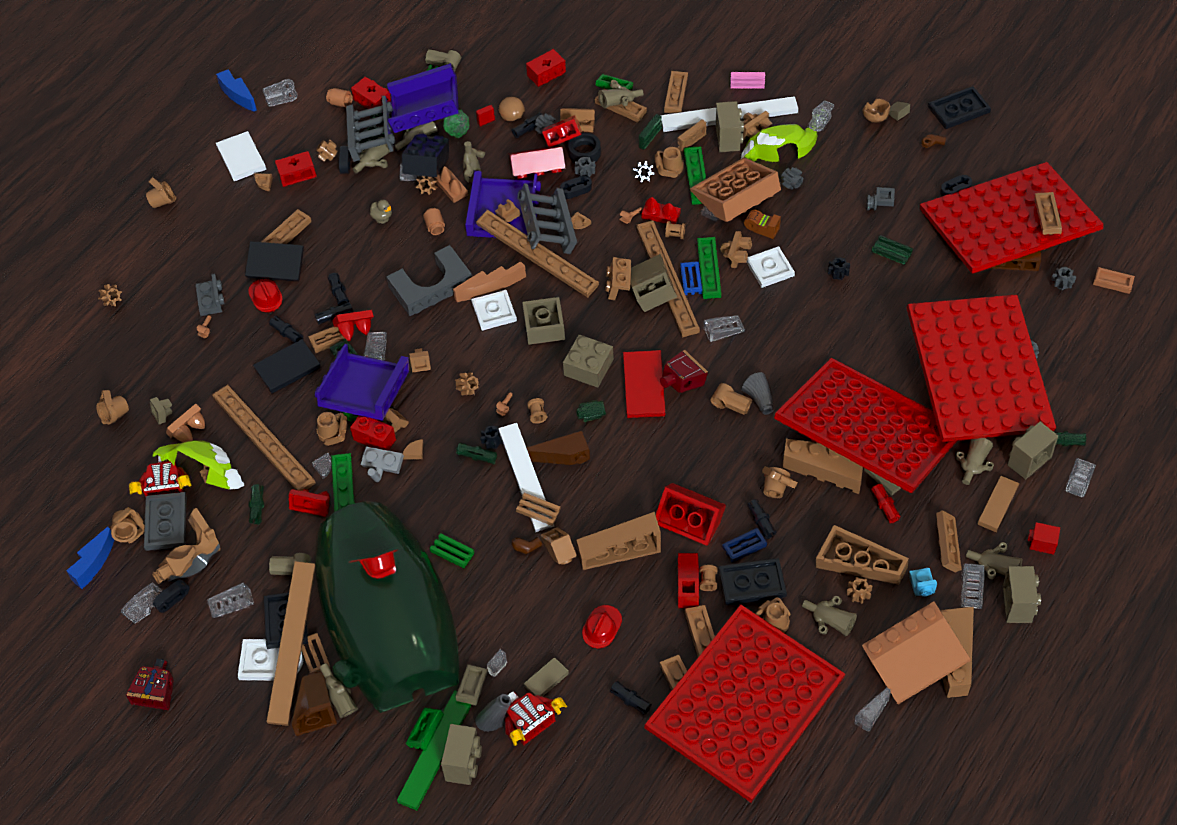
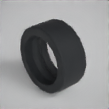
M581 133V135L570 139L568 142V154L571 161L574 163L575 161L578 162L581 157H590L591 162L598 161L601 156V142L599 138L591 133ZM580 145H590L595 148L588 153H579L574 150Z

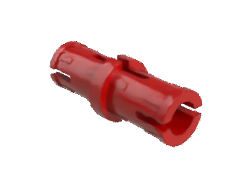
M883 484L875 485L871 491L878 501L879 508L883 510L889 523L897 522L901 516L893 504L894 500L889 497Z

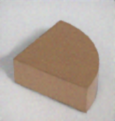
M255 173L254 177L257 186L265 191H270L273 179L272 174Z
M576 212L571 217L574 229H583L591 224V220L579 212Z
M423 439L410 443L403 451V459H422Z

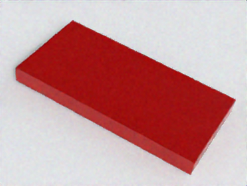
M661 350L623 352L627 418L665 416L664 387L660 383V378L663 377Z

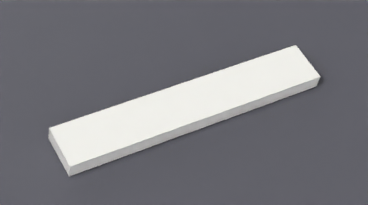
M514 423L498 428L522 497L524 493L545 500L518 424ZM526 507L527 510H530V511L535 512V513H537V514L543 515V516L548 517V518H550V519L552 518V517L549 516V515H546V514H544V513L537 512V511H535V510H533V509H531V508ZM531 518L535 532L554 527V524L551 526Z

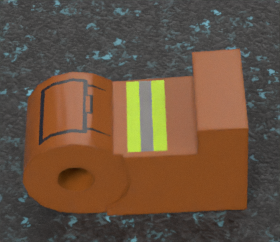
M751 210L744 221V225L755 233L774 239L780 229L781 216L774 214L771 217L762 214L758 210Z

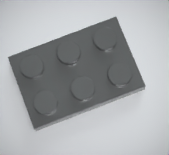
M185 492L146 496L144 548L146 551L186 545L187 495Z

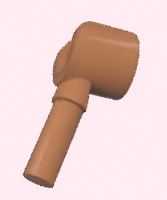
M640 207L630 213L623 210L620 213L622 217L619 220L628 224L631 222L632 217L642 212L643 209Z
M210 315L206 317L202 325L197 326L198 336L208 337L210 329L207 328V325L211 320Z
M508 393L506 398L502 402L499 401L496 405L498 408L496 412L501 416H505L509 411V407L506 405L513 396L512 393Z

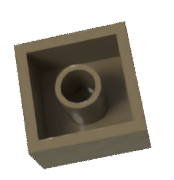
M737 101L716 103L715 127L719 152L740 151V144L743 143V133L741 132H744V123L740 120L742 119L741 108H738Z
M559 297L522 302L528 345L565 340Z
M578 335L563 361L564 376L598 388L614 360L613 346Z
M1041 421L1035 426L1031 425L1026 430L1025 435L1019 436L1013 441L1008 466L1026 480L1052 458L1058 435Z
M1034 566L1008 567L1002 586L1007 623H1032L1034 615H1037V606L1041 605V594L1037 593L1036 587H1038L1039 578L1038 574L1034 572Z
M450 724L441 762L445 781L471 785L472 778H476L478 765H475L476 759L480 758L482 753L480 736L477 735L476 728Z

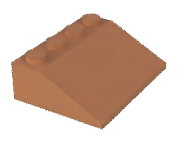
M745 157L690 188V191L715 217L725 222L733 220L734 217L745 213L751 207L760 204L763 200L774 196L775 193L781 190L777 171Z
M935 602L930 603L862 645L897 704H900L971 661Z

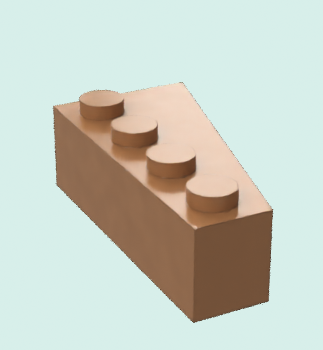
M786 439L783 468L805 476L809 474L817 477L819 481L824 482L826 480L836 484L837 487L842 489L846 487L852 489V492L859 494L862 466L820 443Z
M655 512L576 540L577 551L583 570L661 552V532Z
M834 525L816 557V568L899 585L908 568L909 558Z
M974 607L941 610L971 659L970 662L942 678L947 698L968 696L972 676Z

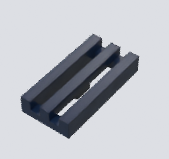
M758 528L722 544L723 550L726 551V555L730 557L732 563L767 547V542ZM757 535L756 538H754V539H752V540H750V541H746V540H748V539H750V538H752V537H754V536ZM743 541H746V542L742 543L741 545H739V546H737V547H735V548H733V549H730L731 547H733V546H735V545H737V544H739V543H741V542H743Z

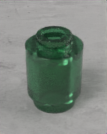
M602 400L580 403L579 408H576L578 419H582L583 422L600 419L606 415Z
M340 660L333 667L334 677L346 687L353 688L360 683L362 672L349 661Z

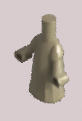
M612 80L610 84L612 89L599 90L598 98L603 108L620 104L627 106L628 102L634 100V97L643 96L644 93L642 89L631 91L626 87L620 86L616 80Z
M432 121L406 129L403 140L394 145L395 149L399 151L406 145H409L417 134L429 136L437 132L435 123Z
M384 144L362 150L359 163L353 168V171L359 173L365 166L386 168L388 166L387 161L381 158L390 152L388 145Z
M466 141L464 143L465 153L463 158L464 179L467 182L473 183L474 171H481L477 157L483 158L485 152L477 151L475 148H472L471 142Z
M986 438L970 439L966 459L963 452H957L956 460L961 462V467L966 472L962 480L964 484H970L973 474L993 470L994 463L988 461L986 465H982L993 447V443Z
M1001 542L993 550L988 549L981 554L968 550L966 558L978 561V565L987 572L989 579H994L996 573L1006 576L1009 566H1022L1023 561L1022 558L998 554L999 552H1006L1007 544L1005 542Z
M834 596L829 601H822L817 605L805 600L802 605L803 608L813 612L814 619L819 625V632L822 634H827L828 627L824 624L826 623L844 636H848L857 619L856 613L832 607L835 604H841L842 599L838 596Z
M327 663L321 665L319 668L325 677L330 700L338 712L339 718L346 717L357 711L358 708L350 697L351 691L349 687L344 686L333 676Z

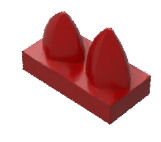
M651 197L646 201L641 215L643 219L667 224V221H670L672 224H677L681 208L674 207L671 203L666 205L660 204L655 198Z
M372 310L336 315L332 321L334 327H338L342 336L350 341L354 332V324H356L359 331L367 335L371 328V319L374 316Z
M291 489L289 492L290 510L325 517L328 515L330 496L327 491L314 494L309 493L307 489L300 491Z

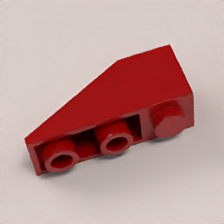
M678 553V608L699 606L698 553Z

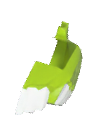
M797 124L765 128L749 139L741 154V159L745 157L752 161L761 159L779 162L777 148L787 143L797 145L799 159L810 152L816 143L818 135L815 128L803 130Z
M187 441L159 447L153 453V456H160L161 461L168 459L174 465L177 451H180L210 467L206 483L225 489H238L244 486L238 471L231 469L230 460L226 452L212 443Z

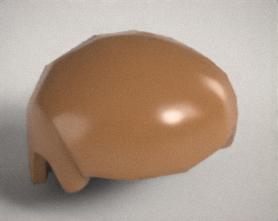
M506 97L501 101L498 110L504 120L514 121L522 118L525 107L519 98Z
M875 99L872 104L866 103L862 113L870 122H883L889 115L890 104L886 100Z

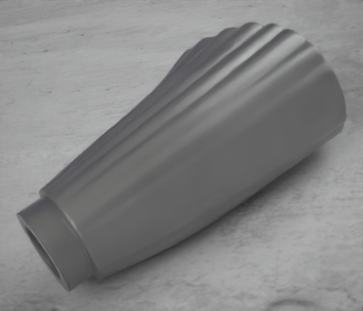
M758 372L750 375L744 382L741 390L753 398L764 415L772 413L773 400L765 374Z
M502 694L492 700L476 717L477 727L487 732L501 728L505 724V714L511 704V698L506 694Z

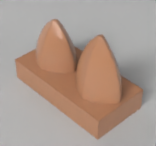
M444 166L441 174L435 177V179H438L436 183L451 201L455 203L468 196V190Z
M194 404L167 427L166 434L171 439L175 437L181 442L193 441L191 431L187 425L196 429L205 428V421L200 413L201 408Z

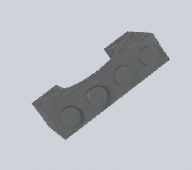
M450 245L434 253L436 265L445 275L434 286L422 287L414 284L403 269L386 276L389 289L409 316L420 313L441 300L453 296V289L472 277L469 269Z

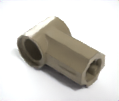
M428 49L425 61L427 64L440 67L451 63L455 71L461 60V55L454 50L444 53Z
M296 553L293 557L272 556L269 562V572L272 575L292 576L295 561L311 563V556L305 553Z

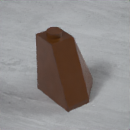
M322 671L312 672L302 677L292 720V727L296 736L337 724L333 705L329 697V690Z

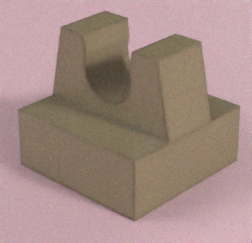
M157 397L150 399L151 413L158 424L165 423L166 417L172 414L170 409L172 404L169 399L160 401Z

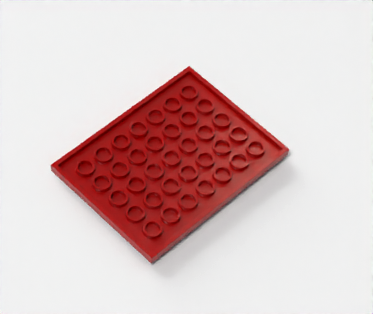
M1048 162L920 204L922 213L972 274L1103 229L1101 220ZM1035 193H1054L1062 226L1061 234H1042L1034 199Z
M1017 295L907 305V312L941 442L1025 434L1031 425L1035 426L1040 421L1049 429L1055 431L1056 424Z
M833 358L826 362L774 416V419L910 493H913L957 442H941L934 411Z
M740 605L645 723L644 728L752 803L841 683L845 673L743 605Z

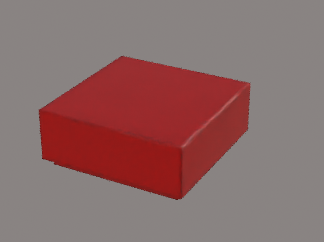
M492 105L476 111L479 126L495 120Z

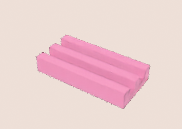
M731 72V88L764 89L765 72Z

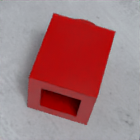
M1036 522L1034 530L1030 529L1027 541H1031L1030 549L1054 555L1058 545L1060 527Z

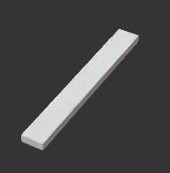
M795 96L738 104V108H741L742 111L741 121H744L746 113L757 114L758 116L767 111L769 117L798 113ZM716 108L660 115L663 132L689 129L702 119L707 122V126L716 125Z

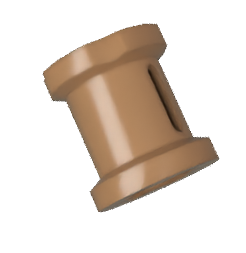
M667 221L665 237L675 236L684 239L686 224H672L670 221Z
M541 398L531 399L527 403L528 409L531 412V422L538 424L546 421L547 414L543 409L544 401Z
M713 565L701 566L699 569L701 574L700 589L703 591L716 590L717 567Z

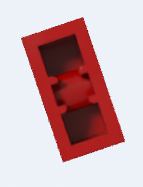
M554 49L526 63L527 76L538 87L566 72L565 60Z
M364 77L351 87L353 100L367 109L382 106V96H386L387 101L391 102L390 92L367 77Z
M574 115L543 128L542 133L550 148L581 135L582 130Z
M308 151L275 161L283 187L316 177L314 165Z
M358 415L350 427L353 440L371 448L389 451L396 441L394 428L373 418Z

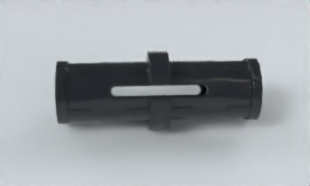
M539 112L530 119L523 120V123L515 128H512L513 136L519 138L526 132L533 131L536 127L535 121L537 117L543 114Z
M331 273L328 281L331 285V292L336 297L338 306L349 302L339 274Z
M347 302L340 306H331L330 309L315 313V318L318 325L333 320L336 315L353 313L350 302Z
M278 316L270 319L269 325L278 330L281 336L287 337L294 343L303 339V335L296 331L290 323L284 322Z
M754 499L751 501L753 505L749 502L747 507L754 516V522L756 525H759L766 539L772 538L771 533L775 536L777 532L769 520L770 516L764 512L759 500Z
M618 681L611 687L610 693L623 700L625 705L634 707L643 715H646L650 710L652 704L637 695L635 690L631 691Z

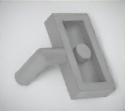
M366 447L361 465L362 467L370 468L368 475L375 482H379L383 471L399 474L404 455L398 452Z

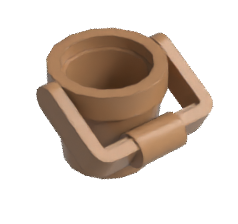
M668 147L664 152L657 151L654 157L658 173L662 176L676 178L683 171V160L680 150L676 147Z
M153 177L148 181L155 187L146 193L147 200L153 208L175 202L176 196L167 182L163 181L160 183Z
M102 390L100 401L96 405L101 422L108 425L116 422L118 418L129 410L128 404L122 396L119 395L111 398L110 390Z
M324 412L318 416L317 436L325 445H333L345 439L347 417L343 413L334 415L331 412Z
M765 466L762 470L765 477L763 493L768 497L782 498L786 486L795 489L798 483L791 479L790 473L784 469L777 467L768 468Z
M130 507L114 513L111 526L112 538L118 542L133 543L145 532L144 521L139 513Z
M774 598L771 601L767 600L758 607L759 610L755 612L756 615L759 616L765 613L763 617L765 621L783 633L788 630L789 616L791 614L780 598Z

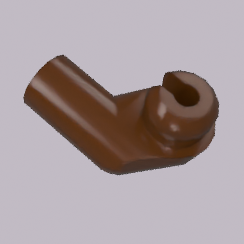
M929 134L921 140V145L925 148L935 144L945 145L946 137Z
M516 537L511 543L516 551L528 554L542 546V542L538 537L531 541Z

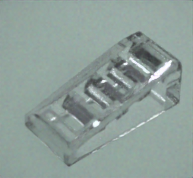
M738 315L704 320L703 324L710 342L745 332V328Z
M386 332L368 333L364 357L385 361Z
M1077 458L1065 490L1084 497L1096 465Z
M964 564L962 569L961 607L982 609L984 565ZM967 580L978 581V583L967 582ZM967 589H975L978 591H968ZM966 596L978 597V600L966 599Z
M244 583L207 599L213 618L254 604L250 588ZM216 602L220 603V609H218Z
M884 689L855 716V725L869 732L888 703L891 689Z

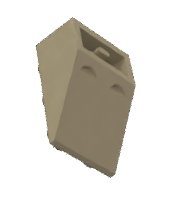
M661 254L631 267V286L637 302L644 312L678 297Z

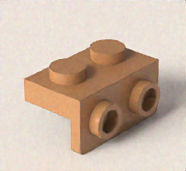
M561 108L560 121L575 115L582 133H593L595 126L594 109Z
M613 257L611 265L607 266L606 277H609V281L607 280L605 291L608 292V299L615 300L619 289L630 290V259Z

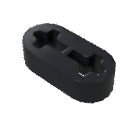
M341 145L339 171L340 174H349L351 154L348 150V145Z
M960 175L944 182L941 185V196L954 194L972 187V178L967 175Z
M580 176L563 182L560 185V189H563L566 199H571L590 192L592 180L588 176Z
M181 579L175 581L153 600V606L160 613L168 611L188 594L190 587Z

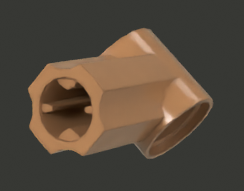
M724 383L719 384L710 399L711 403L717 408L724 409L727 407L743 415L747 414L752 403V399L734 392L731 386Z

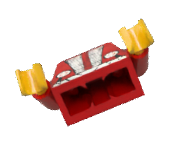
M158 456V463L149 464L147 471L143 473L138 482H131L129 484L130 494L138 492L140 495L143 491L146 497L184 492V486L189 485L190 487L192 485L190 476L183 468L177 467L176 462L173 465L168 459L161 461L160 456Z
M511 692L508 695L511 698V704L506 712L507 717L504 720L506 735L512 740L514 746L517 745L516 741L518 740L523 745L527 744L555 722L554 711L559 715L561 713L560 708L567 707L566 703L561 697L553 700L527 693L520 698L515 692Z

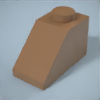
M556 527L540 535L541 540L556 563L564 565L571 562L572 558L577 556L569 534Z

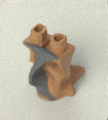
M197 508L192 510L188 519L196 533V545L179 546L166 556L158 565L159 568L152 573L158 584L166 579L168 582H171L175 579L197 574L208 564L211 556L220 551L215 531L208 526Z

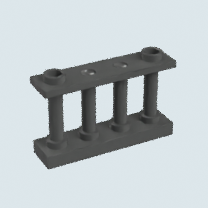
M382 96V106L367 110L355 111L353 104L346 106L348 150L353 161L360 160L362 150L387 144L390 152L393 151L395 138L388 119L391 118L393 107L391 102L387 101L386 96ZM383 112V116L359 122L360 118ZM384 123L383 127L359 132L362 128ZM385 134L383 138L360 144L362 139Z
M524 183L521 190L518 191L517 199L520 202L528 234L527 239L530 242L531 249H535L539 241L560 243L563 252L570 254L577 244V239L563 189L556 188L551 196L532 194L529 191L528 184ZM532 201L550 203L552 209L533 207ZM535 214L553 216L555 222L537 220ZM539 228L557 230L559 236L540 234Z

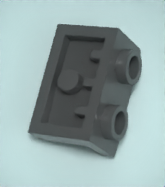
M211 274L212 281L196 284L201 316L222 312V304H225L223 294H220V290H223L221 280H217L215 274Z

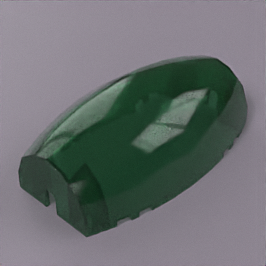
M359 502L335 511L321 523L316 536V581L328 633L342 664L350 674L353 682L360 688L366 699L379 713L414 701L412 692L417 689H424L427 696L459 684L458 641L452 612L442 582L421 543L391 509L380 502ZM398 549V551L394 552L396 572L384 578L377 579L369 576L360 561L349 563V561L374 558Z

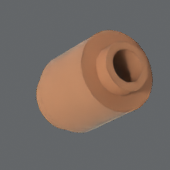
M333 88L328 90L326 99L331 105L346 108V106L352 104L353 96L350 91Z
M436 208L428 209L423 215L428 231L432 235L443 233L445 224L440 210Z

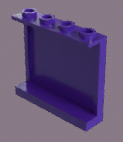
M451 63L387 83L393 107L392 118H389L388 122L394 133L459 113L457 76Z
M474 171L465 224L467 236L494 237L479 227L476 221L487 210L496 215L495 210L498 209V205L507 204V199L514 203L521 214L509 222V224L528 235L517 194L524 183L528 184L530 193L537 194V191L541 190V181H538L537 174H534V181L482 178V171ZM532 201L533 207L539 204L537 201Z
M344 344L341 351H338L334 363H331L327 375L323 376L320 387L316 388L315 398H317L318 406L383 421L409 373V357L401 356L396 364L348 353L347 344Z

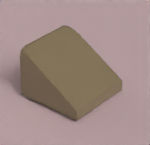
M896 102L890 106L889 115L898 121L910 112L911 105L909 103Z

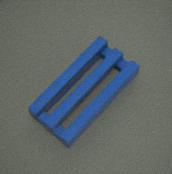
M680 263L685 295H688V293L695 295V292L702 294L699 263ZM693 266H695L697 287H694L693 282ZM685 267H688L690 288H687Z

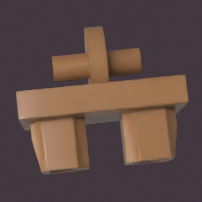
M767 111L758 116L751 113L744 115V140L747 137H753L759 132V129L773 126L772 122L768 119L769 113Z
M736 231L733 241H728V243L721 245L720 250L724 257L732 261L731 268H737L738 263L747 262V251L742 250H750L752 241L750 237H742L741 231Z

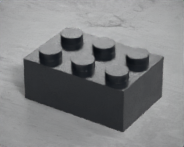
M426 134L415 135L402 154V174L437 177L449 159V138H444L443 136L430 137Z

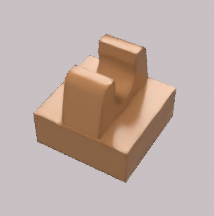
M507 199V204H499L495 212L498 217L509 223L521 214L514 203Z
M422 348L415 349V353L409 354L412 373L431 370L428 351H422Z
M389 408L383 423L387 425L392 423L395 433L401 427L405 428L409 421L398 411Z

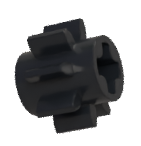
M835 257L833 262L829 261L828 274H831L833 279L843 280L845 275L849 276L850 263H847L845 258Z
M488 425L485 431L481 430V444L486 443L487 449H497L500 444H503L497 425Z

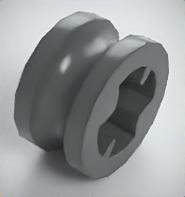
M867 194V210L871 208L876 210V194L874 196Z

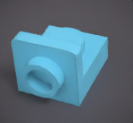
M930 568L909 571V578L915 596H929L935 593L937 581L933 580Z

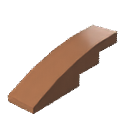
M520 261L507 270L501 266L488 275L481 271L453 289L454 299L456 302L471 300L511 286L526 277L525 265Z

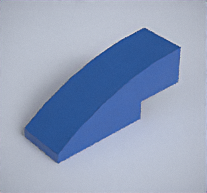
M229 69L216 74L219 86L231 100L253 112L257 110L254 98L241 77L234 79Z
M108 526L77 552L80 559L66 570L71 580L81 589L99 572L112 549L115 539L112 538L111 529Z

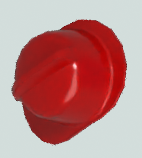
M260 279L253 282L249 287V296L258 310L273 312L281 306L282 294L274 281Z
M398 549L374 558L349 561V563L360 561L369 576L377 579L384 578L396 572L394 552L398 551Z
M603 605L591 612L582 631L583 639L587 645L599 649L611 644L622 623V616L618 609L613 606Z

